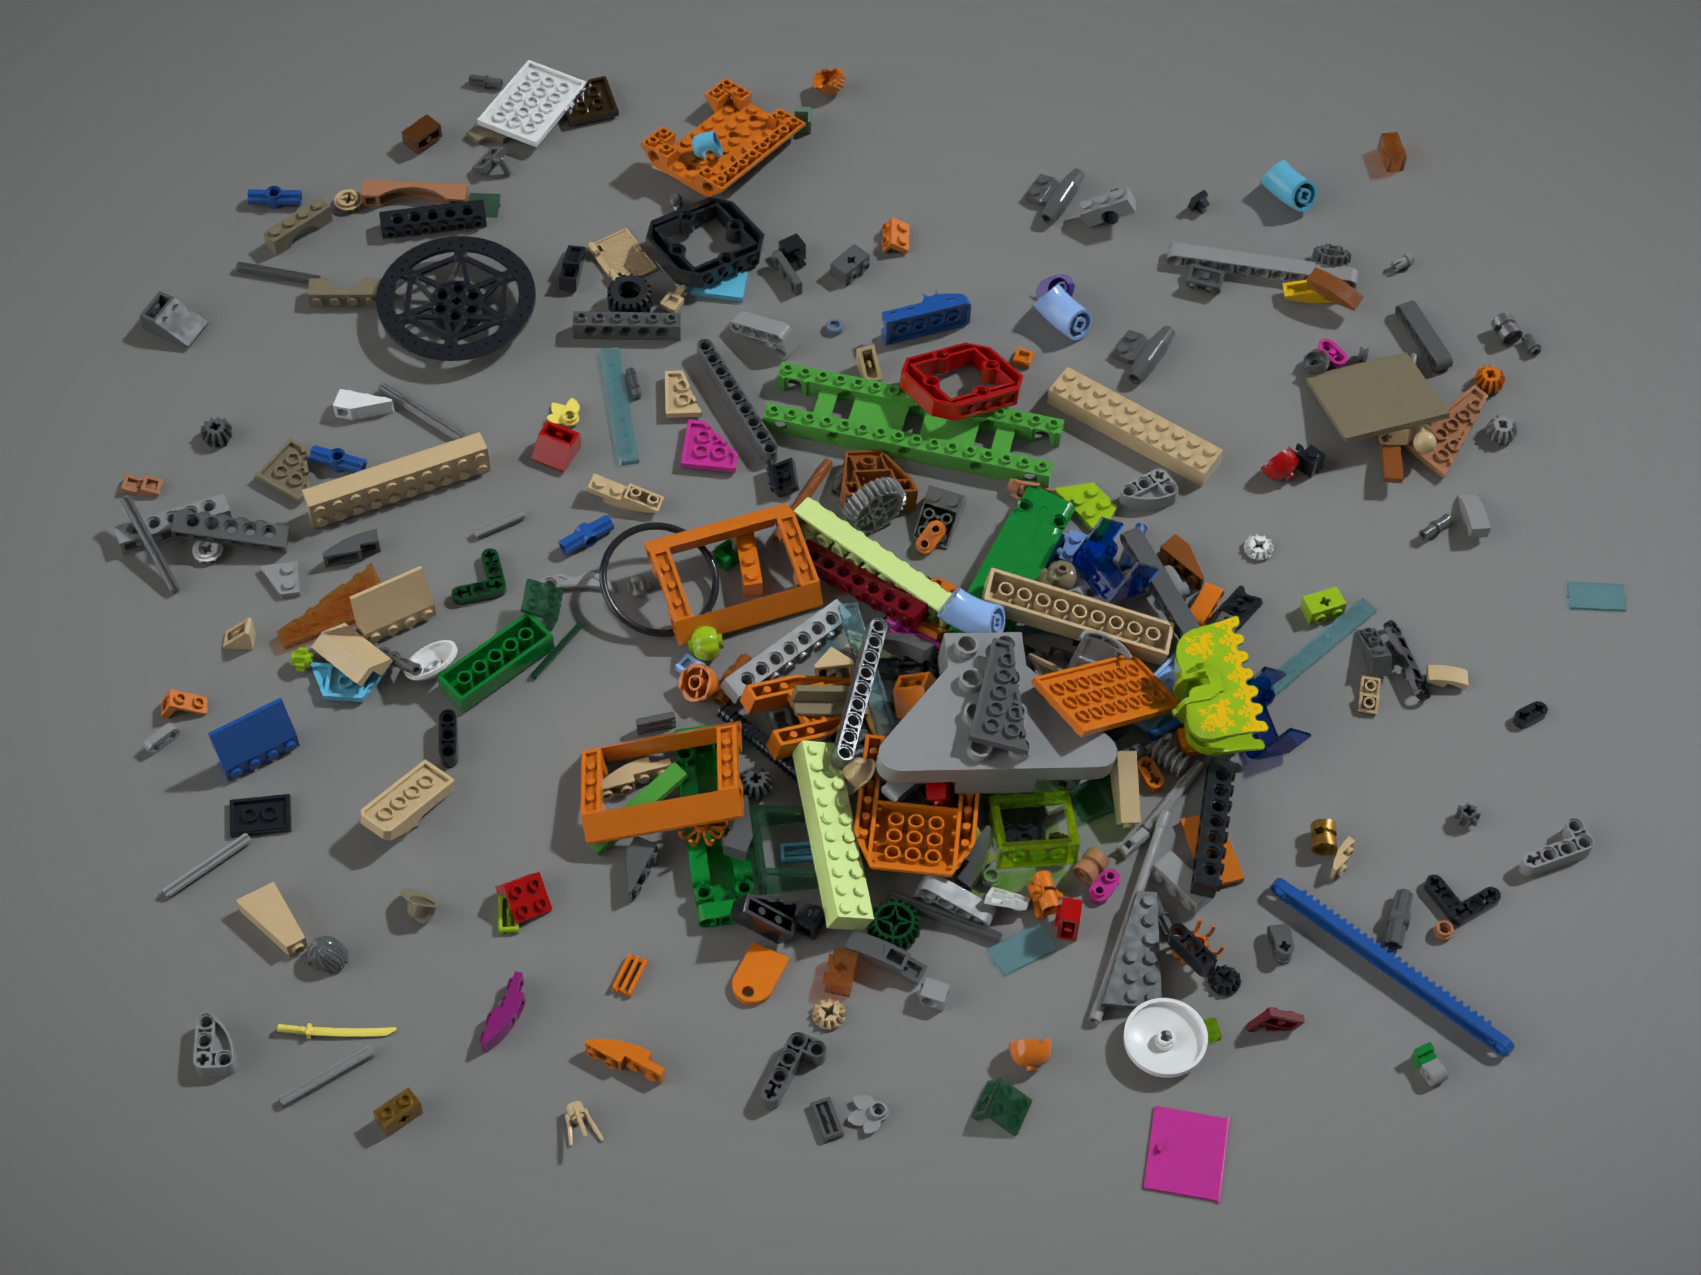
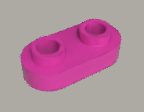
M1322 339L1319 341L1317 351L1324 350L1326 354H1329L1332 367L1338 369L1346 366L1347 354L1333 340Z
M1104 870L1090 887L1089 899L1092 903L1096 905L1106 903L1118 888L1120 874L1116 870Z

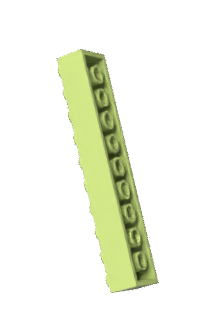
M807 497L793 511L805 541L809 539L927 603L929 616L926 619L945 629L949 626L937 615L943 604L952 594L951 592L945 591L938 583L926 578L922 572H917L907 562L898 559L891 551L882 548L878 542L872 541L863 532L854 529L847 521L841 520L832 511L822 507L818 501Z
M802 740L792 752L826 926L829 929L863 931L874 920L859 844L854 834L855 825L845 778L842 774L843 769H836L830 762L834 743Z

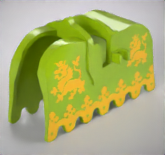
M1237 616L1191 629L1181 637L1177 644L1174 664L1176 683L1173 687V693L1175 698L1181 702L1172 710L1173 717H1177L1184 724V732L1188 744L1197 752L1205 755H1224L1264 750L1265 748L1262 740L1252 737L1257 732H1267L1268 725L1266 722L1258 721L1255 718L1263 712V707L1259 703L1251 702V699L1258 695V689L1255 686L1246 684L1248 680L1252 679L1253 671L1250 668H1243L1241 666L1248 661L1249 655L1247 652L1237 649L1244 642L1243 635L1235 634L1232 631L1239 626V617Z

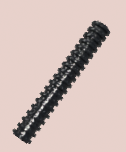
M728 703L720 706L716 714L718 718H721L725 723L741 721L743 739L747 740L753 747H756L760 753L765 754L766 758H769L771 762L778 765L783 772L787 773L788 776H791L798 783L792 756L774 760L766 746L769 737L765 736V733L761 732L755 725H752L745 717L743 718V715L739 714L733 707H730Z

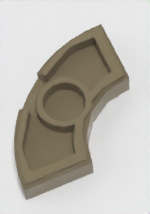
M482 126L475 127L466 132L467 137L478 145L487 141H497L504 144L511 138Z

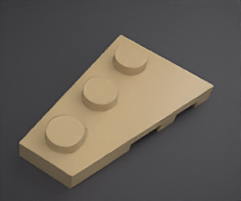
M683 370L665 371L666 418L702 417V411L697 405V400L692 394Z

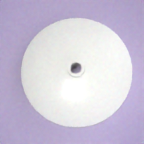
M1156 998L1140 1004L1131 1012L1125 1024L1123 1041L1128 1056L1141 1070L1157 1077L1174 1078L1191 1072L1200 1064L1207 1049L1208 1033L1203 1019L1192 1007L1179 1000Z

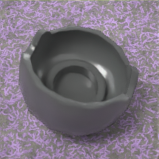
M1324 350L1307 353L1302 362L1304 369L1310 374L1325 372L1330 365L1329 354H1326Z

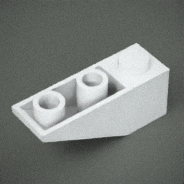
M340 389L333 404L335 417L349 420L394 412L392 399L368 393L354 392L352 390Z

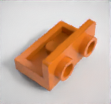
M891 217L882 226V252L886 253L891 248L906 254L909 251L910 224Z

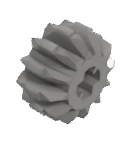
M1497 414L1495 418L1491 417L1486 425V437L1490 438L1491 442L1496 441L1497 445L1500 443L1504 445L1508 442L1511 443L1517 435V423L1512 422V418H1506V415L1501 417Z

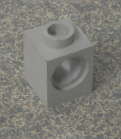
M926 977L925 983L920 984L917 996H920L919 1004L943 1011L949 996L950 984Z

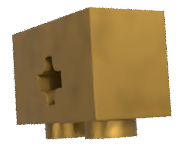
M408 1087L375 1109L373 1114L376 1123L385 1135L389 1137L423 1114L421 1102Z

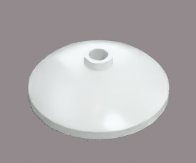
M441 640L421 648L409 660L420 664L422 672L418 676H414L404 671L406 677L415 681L437 677V675L449 668L455 660L458 651L456 644L451 640Z

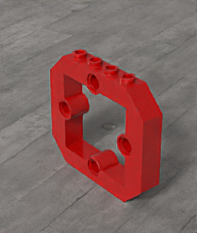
M965 342L906 358L901 370L899 387L931 416L959 421L1016 405L1022 389L1023 375L991 347ZM973 365L981 372V382L989 385L994 384L995 386L990 388L976 386L972 393L950 398L940 389V379L931 375H942L953 369Z

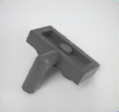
M492 146L472 167L475 173L486 174L492 170L495 164H499L505 176L511 175L509 167L502 158L507 153L504 147Z

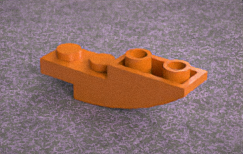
M587 1039L585 1042L588 1056L593 1059L598 1058L611 1069L616 1068L622 1071L625 1065H627L631 1071L640 1072L649 1081H657L660 1084L666 1078L665 1068L652 1062V1052L640 1046L612 1039Z

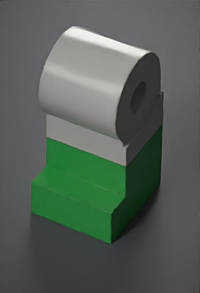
M1428 1042L1415 1048L1411 1059L1423 1078L1433 1087L1446 1081L1448 1073L1434 1053L1435 1048L1432 1043Z

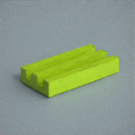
M498 895V933L503 934V932H507V934H511V932H515V934H519V923L511 926V910L508 901L507 927H503V900H507L506 895Z

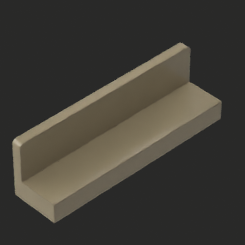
M796 685L790 697L795 715L842 716L850 686ZM866 707L864 716L869 714L868 707Z

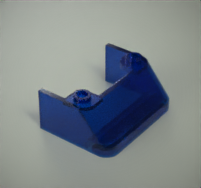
M1101 517L1074 553L1072 561L1098 598L1103 602L1115 604L1141 594L1159 569L1158 567L1137 561L1124 577L1112 561L1118 551V546L1113 539L1124 524Z
M1266 666L1246 682L1247 685L1255 686L1258 689V695L1252 698L1251 702L1259 703L1263 707V712L1255 717L1256 720L1264 721L1268 725L1267 732H1257L1252 735L1254 739H1260L1264 742V750L1245 751L1246 755L1254 760L1290 753L1311 737L1310 733L1294 728H1289L1278 736L1267 706L1275 698L1273 685L1285 677L1286 673Z

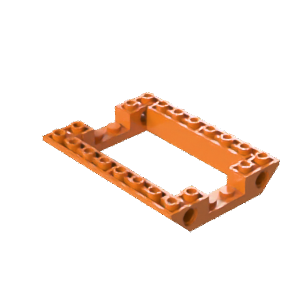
M786 503L643 542L654 577H658L668 606L667 615L679 647L688 645L687 641L691 640L694 630L701 626H711L716 629L717 634L721 633L723 635L823 606L819 578L796 515ZM776 525L780 543L784 542L793 566V580L797 588L693 617L672 554Z
M741 721L596 746L582 751L581 819L587 845L744 818L743 784L739 777V755L742 754ZM717 743L718 791L607 810L603 802V779L608 774L606 760L607 762Z

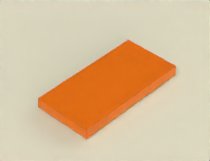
M1200 815L1180 819V825L1193 859L1195 857ZM1228 837L1226 844L1223 846L1226 848V855L1221 862L1224 864V871L1219 878L1222 880V886L1244 881V875Z

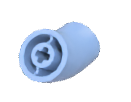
M1059 283L1033 304L1034 308L1053 327L1074 341L1083 338L1092 325L1091 312L1075 301Z
M957 588L950 595L937 615L947 624L965 633L1004 631L1005 610L1003 606L976 598L961 588Z

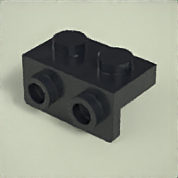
M792 457L778 463H774L771 459L767 460L768 467L766 471L770 477L769 488L772 492H775L781 498L799 491L795 461Z
M1240 585L1219 607V612L1223 611L1232 616L1239 617L1238 627L1241 628L1262 606L1263 602L1259 597L1246 594L1244 586Z

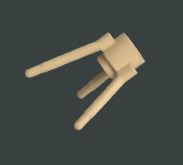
M574 1101L566 1106L568 1114L565 1115L570 1147L573 1146L572 1121L574 1124L579 1123L583 1136L585 1138L588 1137L583 1123L585 1118L600 1141H604L601 1132L590 1117L588 1109L583 1107L581 1101Z

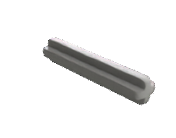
M519 509L473 530L474 536L480 539L526 519V514L523 509Z

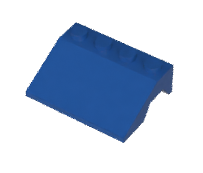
M281 697L208 733L212 747L219 759L217 763L228 781L237 779L242 774L255 770L260 765L273 761L300 746L297 734Z

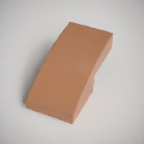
M125 474L121 493L146 497L159 496L163 479L149 475L141 478Z

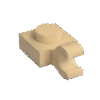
M679 285L674 293L669 291L660 302V308L670 313H677L685 303L684 298L687 293L684 291L686 287Z

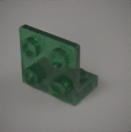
M527 579L521 612L543 618L545 628L548 631H552L559 618L564 589Z
M1003 1078L987 1081L971 1117L976 1121L991 1119L1011 1135L1016 1136L1027 1115L1032 1099Z

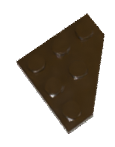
M606 76L589 79L586 87L580 90L574 98L572 105L567 107L565 112L570 126L619 116V111Z

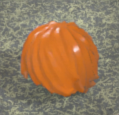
M834 67L833 71L826 68L825 70L822 69L820 73L816 72L812 80L814 88H817V90L825 95H836L844 86V71Z

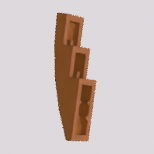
M1379 442L1383 482L1402 483L1403 465L1400 445H1383Z

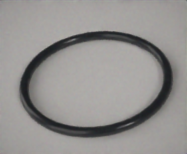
M651 522L639 524L623 531L607 547L599 570L601 592L611 612L629 628L649 636H675L673 629H653L632 621L617 607L608 589V563L615 549L625 539L647 530H664L675 534L687 531L668 523ZM706 546L697 548L708 563L712 578V589L708 603L699 615L712 611L719 593L718 569L712 554Z

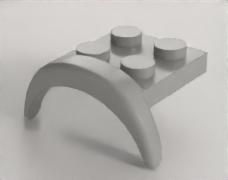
M1085 630L1078 638L1080 643L1066 669L1117 657L1119 652L1127 660H1131L1132 655L1115 638L1099 631Z

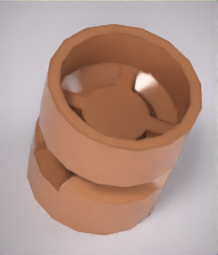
M1089 847L1082 855V859L1078 860L1074 865L1072 872L1082 883L1093 885L1099 878L1098 873H1102L1109 865V859L1101 850Z

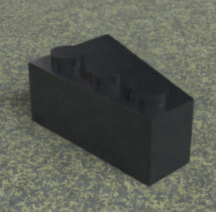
M747 893L733 901L729 919L777 944H781L794 935L800 902H788L780 898L777 900L769 899L767 896Z

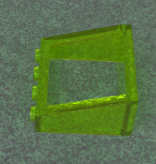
M1056 790L1046 793L1034 792L1032 794L1015 793L1013 795L997 794L989 796L988 810L997 870L1077 863L1080 840L1069 791ZM1063 805L1069 838L1006 842L1000 809Z

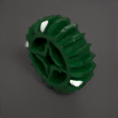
M896 898L894 902L887 899L886 904L880 901L879 907H873L874 920L867 926L868 934L901 949L902 946L908 949L910 944L914 945L916 938L920 936L919 931L922 925L920 924L921 917L918 916L917 909L913 910L912 904L906 906L905 900L902 903H898ZM894 920H895V925H896V926H895V930H893V921H894Z

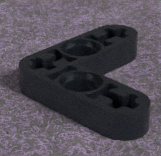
M1434 874L1429 875L1424 884V889L1449 921L1456 926H1462L1498 905L1501 898V893L1497 888L1487 887L1461 902L1440 876ZM1431 882H1432L1433 884L1437 883L1438 886H1437V887H1436L1435 885H1434V886H1431L1430 884H1431ZM1488 895L1495 897L1494 899H1493V898H1489V899L1486 900V898H1487ZM1441 897H1449L1452 903H1443ZM1475 902L1479 904L1480 909L1473 910L1470 907V903ZM1464 910L1466 911V912L1463 914L1462 918H1461L1460 916H1458V917L1455 916L1456 913H1457L1458 915H1460V914H1462V913L1464 912Z

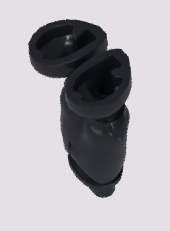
M897 657L879 658L874 678L897 680L899 675L927 672V660L919 663L914 659L902 661Z

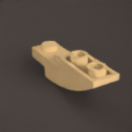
M595 473L587 488V492L604 498L603 502L636 512L658 513L664 499L661 495L631 483L627 487Z
M645 757L618 768L603 779V800H608L618 795H628L636 791L635 784H644L656 779L671 765L670 758L650 763L649 757Z

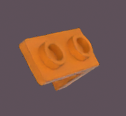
M170 689L161 701V717L169 719L177 709L206 715L208 699L204 696Z

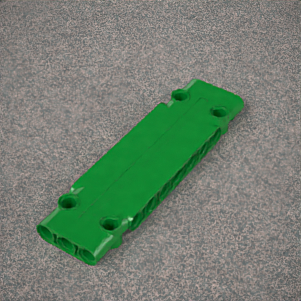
M1027 486L1015 510L1010 513L967 593L976 598H982L985 581L991 567L1037 581L1041 570L1047 568L1063 533L1075 512V506L1071 502L1039 487ZM1005 619L1003 632L1014 630L1017 622ZM950 626V628H949V630H948L947 633H965V632L960 631V630L954 628L953 626Z
M706 725V726H698V727L681 728V729H678V730L674 731V733H675V732H680V731L691 730V729H697V728L708 727V726H714V725ZM717 743L675 750L677 765L688 775V778L679 785L680 797L718 791ZM690 827L685 828V836L693 831L690 830ZM727 829L724 834L728 835L730 829ZM697 832L690 838L693 843L696 841ZM708 832L709 842L711 839H714L713 846H708L705 843L703 834H701L699 844L694 847L690 845L689 839H687L691 881L695 893L699 926L708 928L738 924L729 919L733 901L747 893L754 894L750 854L746 862L724 855L723 846H721L722 838L716 839ZM707 895L708 897L702 898L700 896Z

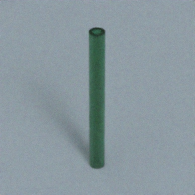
M578 621L530 676L533 679H537L584 625Z

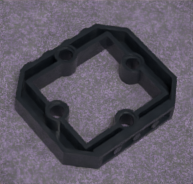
M707 197L651 220L646 236L645 250L676 284L703 288L759 264L765 234L733 201ZM716 218L726 229V240L732 244L740 243L742 247L731 252H722L717 258L694 267L686 259V247L680 243L672 244L668 237L678 233L684 235L692 234L695 226Z

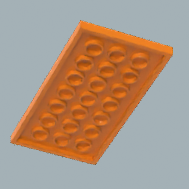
M1130 653L1132 655L1131 660H1127L1121 655L1036 676L1031 681L1036 691L1049 702V705L1061 715L1062 719L1080 737L1172 713V710L1180 703L1174 694L1134 653Z

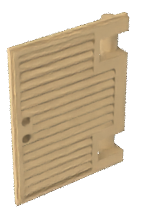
M627 228L594 243L589 242L586 246L589 252L592 251L593 258L608 278H612L614 281L620 274L621 276L633 274V276L639 275L643 277L658 270V267Z

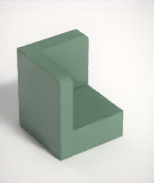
M795 106V117L806 123L797 133L811 134L812 107Z

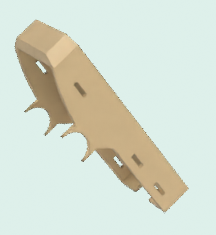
M425 759L363 807L360 812V823L385 840L391 841L404 833L408 836L409 831L415 825L419 826V821L425 813L454 791L455 779Z

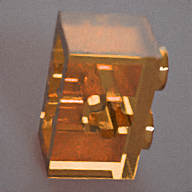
M1398 132L1381 134L1378 151L1387 173L1403 171L1407 155Z
M835 947L833 954H829L827 966L830 968L829 972L824 973L822 984L826 985L825 993L850 998L859 962V952Z

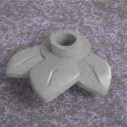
M858 1095L853 1097V1102L857 1109L850 1114L847 1120L854 1126H863L865 1134H872L880 1128L881 1122L888 1118L889 1108L885 1103L875 1101L869 1095ZM880 1110L882 1114L877 1115L875 1111Z

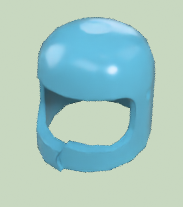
M715 131L697 134L692 139V149L696 157L705 158L706 151L708 150L712 151L717 158L723 156L722 146Z

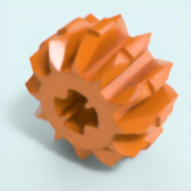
M1491 364L1488 367L1483 365L1476 371L1474 383L1482 391L1487 392L1488 395L1491 392L1496 394L1503 388L1505 376L1502 370H1498V366L1494 368Z

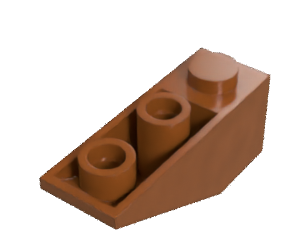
M1174 534L1160 546L1158 557L1164 564L1174 566L1178 575L1183 576L1192 586L1202 590L1204 576L1193 551L1187 542Z

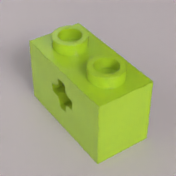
M1335 586L1302 596L1300 609L1309 625L1319 624L1327 619L1342 616L1347 603L1338 587Z

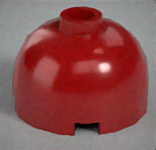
M1290 446L1287 448L1288 452L1284 449L1268 461L1267 467L1265 465L1261 467V470L1268 478L1274 481L1282 479L1287 481L1295 475L1293 472L1298 466V459Z

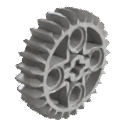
M876 478L874 482L870 481L869 484H864V487L861 489L858 488V491L848 498V502L844 503L845 507L842 508L841 520L847 521L854 529L863 532L865 536L867 533L872 534L873 531L883 528L891 520H894L896 515H899V511L903 510L902 506L905 505L906 493L900 483L894 478Z

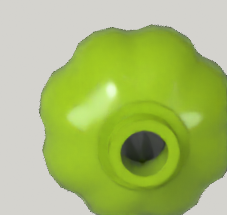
M707 625L695 629L691 640L687 641L689 652H693L696 658L701 661L716 659L720 654L719 649L724 648L722 634H717L715 628Z

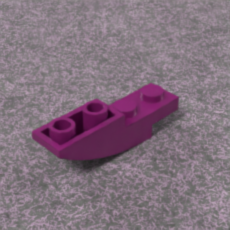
M515 971L513 978H509L507 983L508 992L506 996L502 997L500 1007L494 1006L492 1013L489 1012L487 1015V1027L485 1031L481 1032L479 1039L483 1052H489L507 1036L524 1009L526 998L525 993L521 992L524 985V976L521 972Z

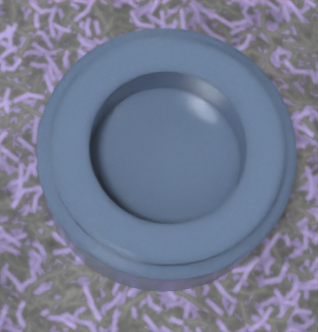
M836 318L828 320L826 322V332L831 336L840 335L843 332V322Z

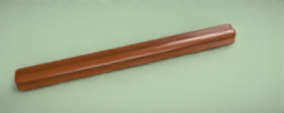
M825 458L792 505L791 509L793 511L807 497H812L831 469L833 463L831 460ZM776 529L772 534V539L774 541L780 542L777 536Z

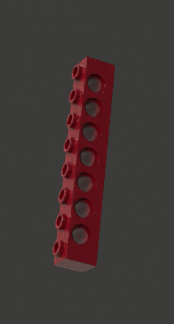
M809 539L805 541L818 578L824 580L828 585L840 589L844 594L853 596L859 602L871 606L873 610L882 612L888 618L894 619L904 627H909L914 631L929 616L927 603Z

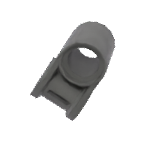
M1289 924L1270 925L1267 927V936L1273 958L1279 964H1288L1294 951L1291 927Z

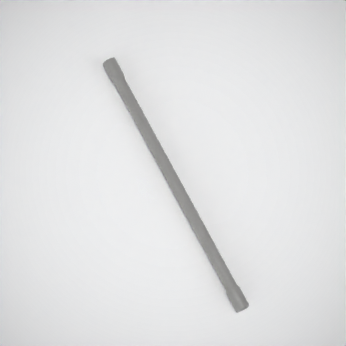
M1160 810L1152 839L1097 999L1093 1004L1088 1019L1094 1024H1100L1106 1007L1100 1005L1104 998L1106 985L1109 982L1111 969L1124 934L1123 931L1128 921L1130 908L1135 893L1145 890L1160 843L1171 817L1169 811Z

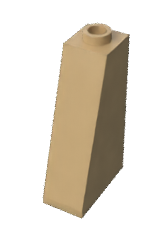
M1117 751V757L1110 771L1117 825H1123L1124 829L1135 828V825L1141 823L1137 751Z
M274 881L236 900L241 913L289 957L294 954H300L304 949L308 948L304 934Z

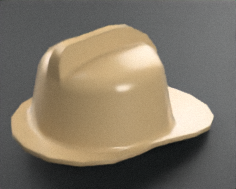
M856 757L850 760L843 768L842 774L847 779L848 795L854 794L872 778L876 770L874 759L865 760Z

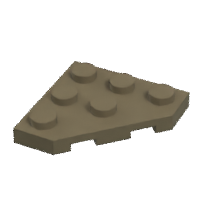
M289 438L255 474L256 479L300 504L304 500L302 490L311 487L305 446Z

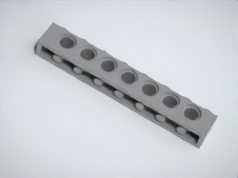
M838 599L834 600L725 678L720 685L721 689L734 704L740 701L746 687L742 680L750 685L777 678L779 676L778 672L781 670L787 671L793 666L792 662L796 659L801 661L810 649L812 651L816 650L821 645V641L824 639L828 641L835 635V631L845 629L849 625L850 613ZM784 650L789 651L791 655L785 653ZM770 660L775 661L777 665L772 664ZM756 670L760 671L763 675H759Z

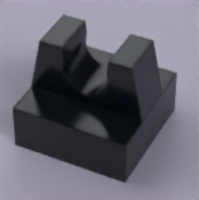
M1202 190L1191 198L1188 208L1191 211L1196 209L1200 214L1207 211L1206 207L1210 205L1207 200L1209 194Z

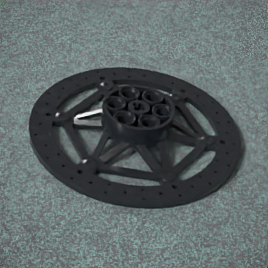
M470 236L438 238L408 250L398 257L386 270L379 283L376 295L377 313L386 333L398 345L409 352L440 361L470 360L491 354L513 341L527 326L536 303L535 283L530 270L523 260L501 244ZM454 252V255L424 268L416 271L412 269L430 257ZM470 252L484 255L499 262L507 270L501 272L469 257L467 254ZM453 263L447 283L442 284L423 275ZM466 263L494 276L472 284L469 280ZM459 265H461L463 281H455ZM403 279L407 281L405 307L403 313L396 314L394 296L398 284ZM515 281L519 291L518 303L513 315L509 316L505 314L508 283ZM421 282L428 284L432 287H435L437 289L433 293H430ZM413 284H415L430 302L410 310ZM493 284L484 294H482L480 289ZM502 285L500 311H497L484 304V302ZM428 310H431V313H432V314H421V313H423V312H425V311H428ZM418 320H433L434 323L440 329L446 331V333H443ZM482 321H489V322H486V323H484V324L479 325ZM412 324L443 339L445 343L439 344L422 339L410 332L405 325ZM493 326H501L498 331L483 339L458 344V341Z

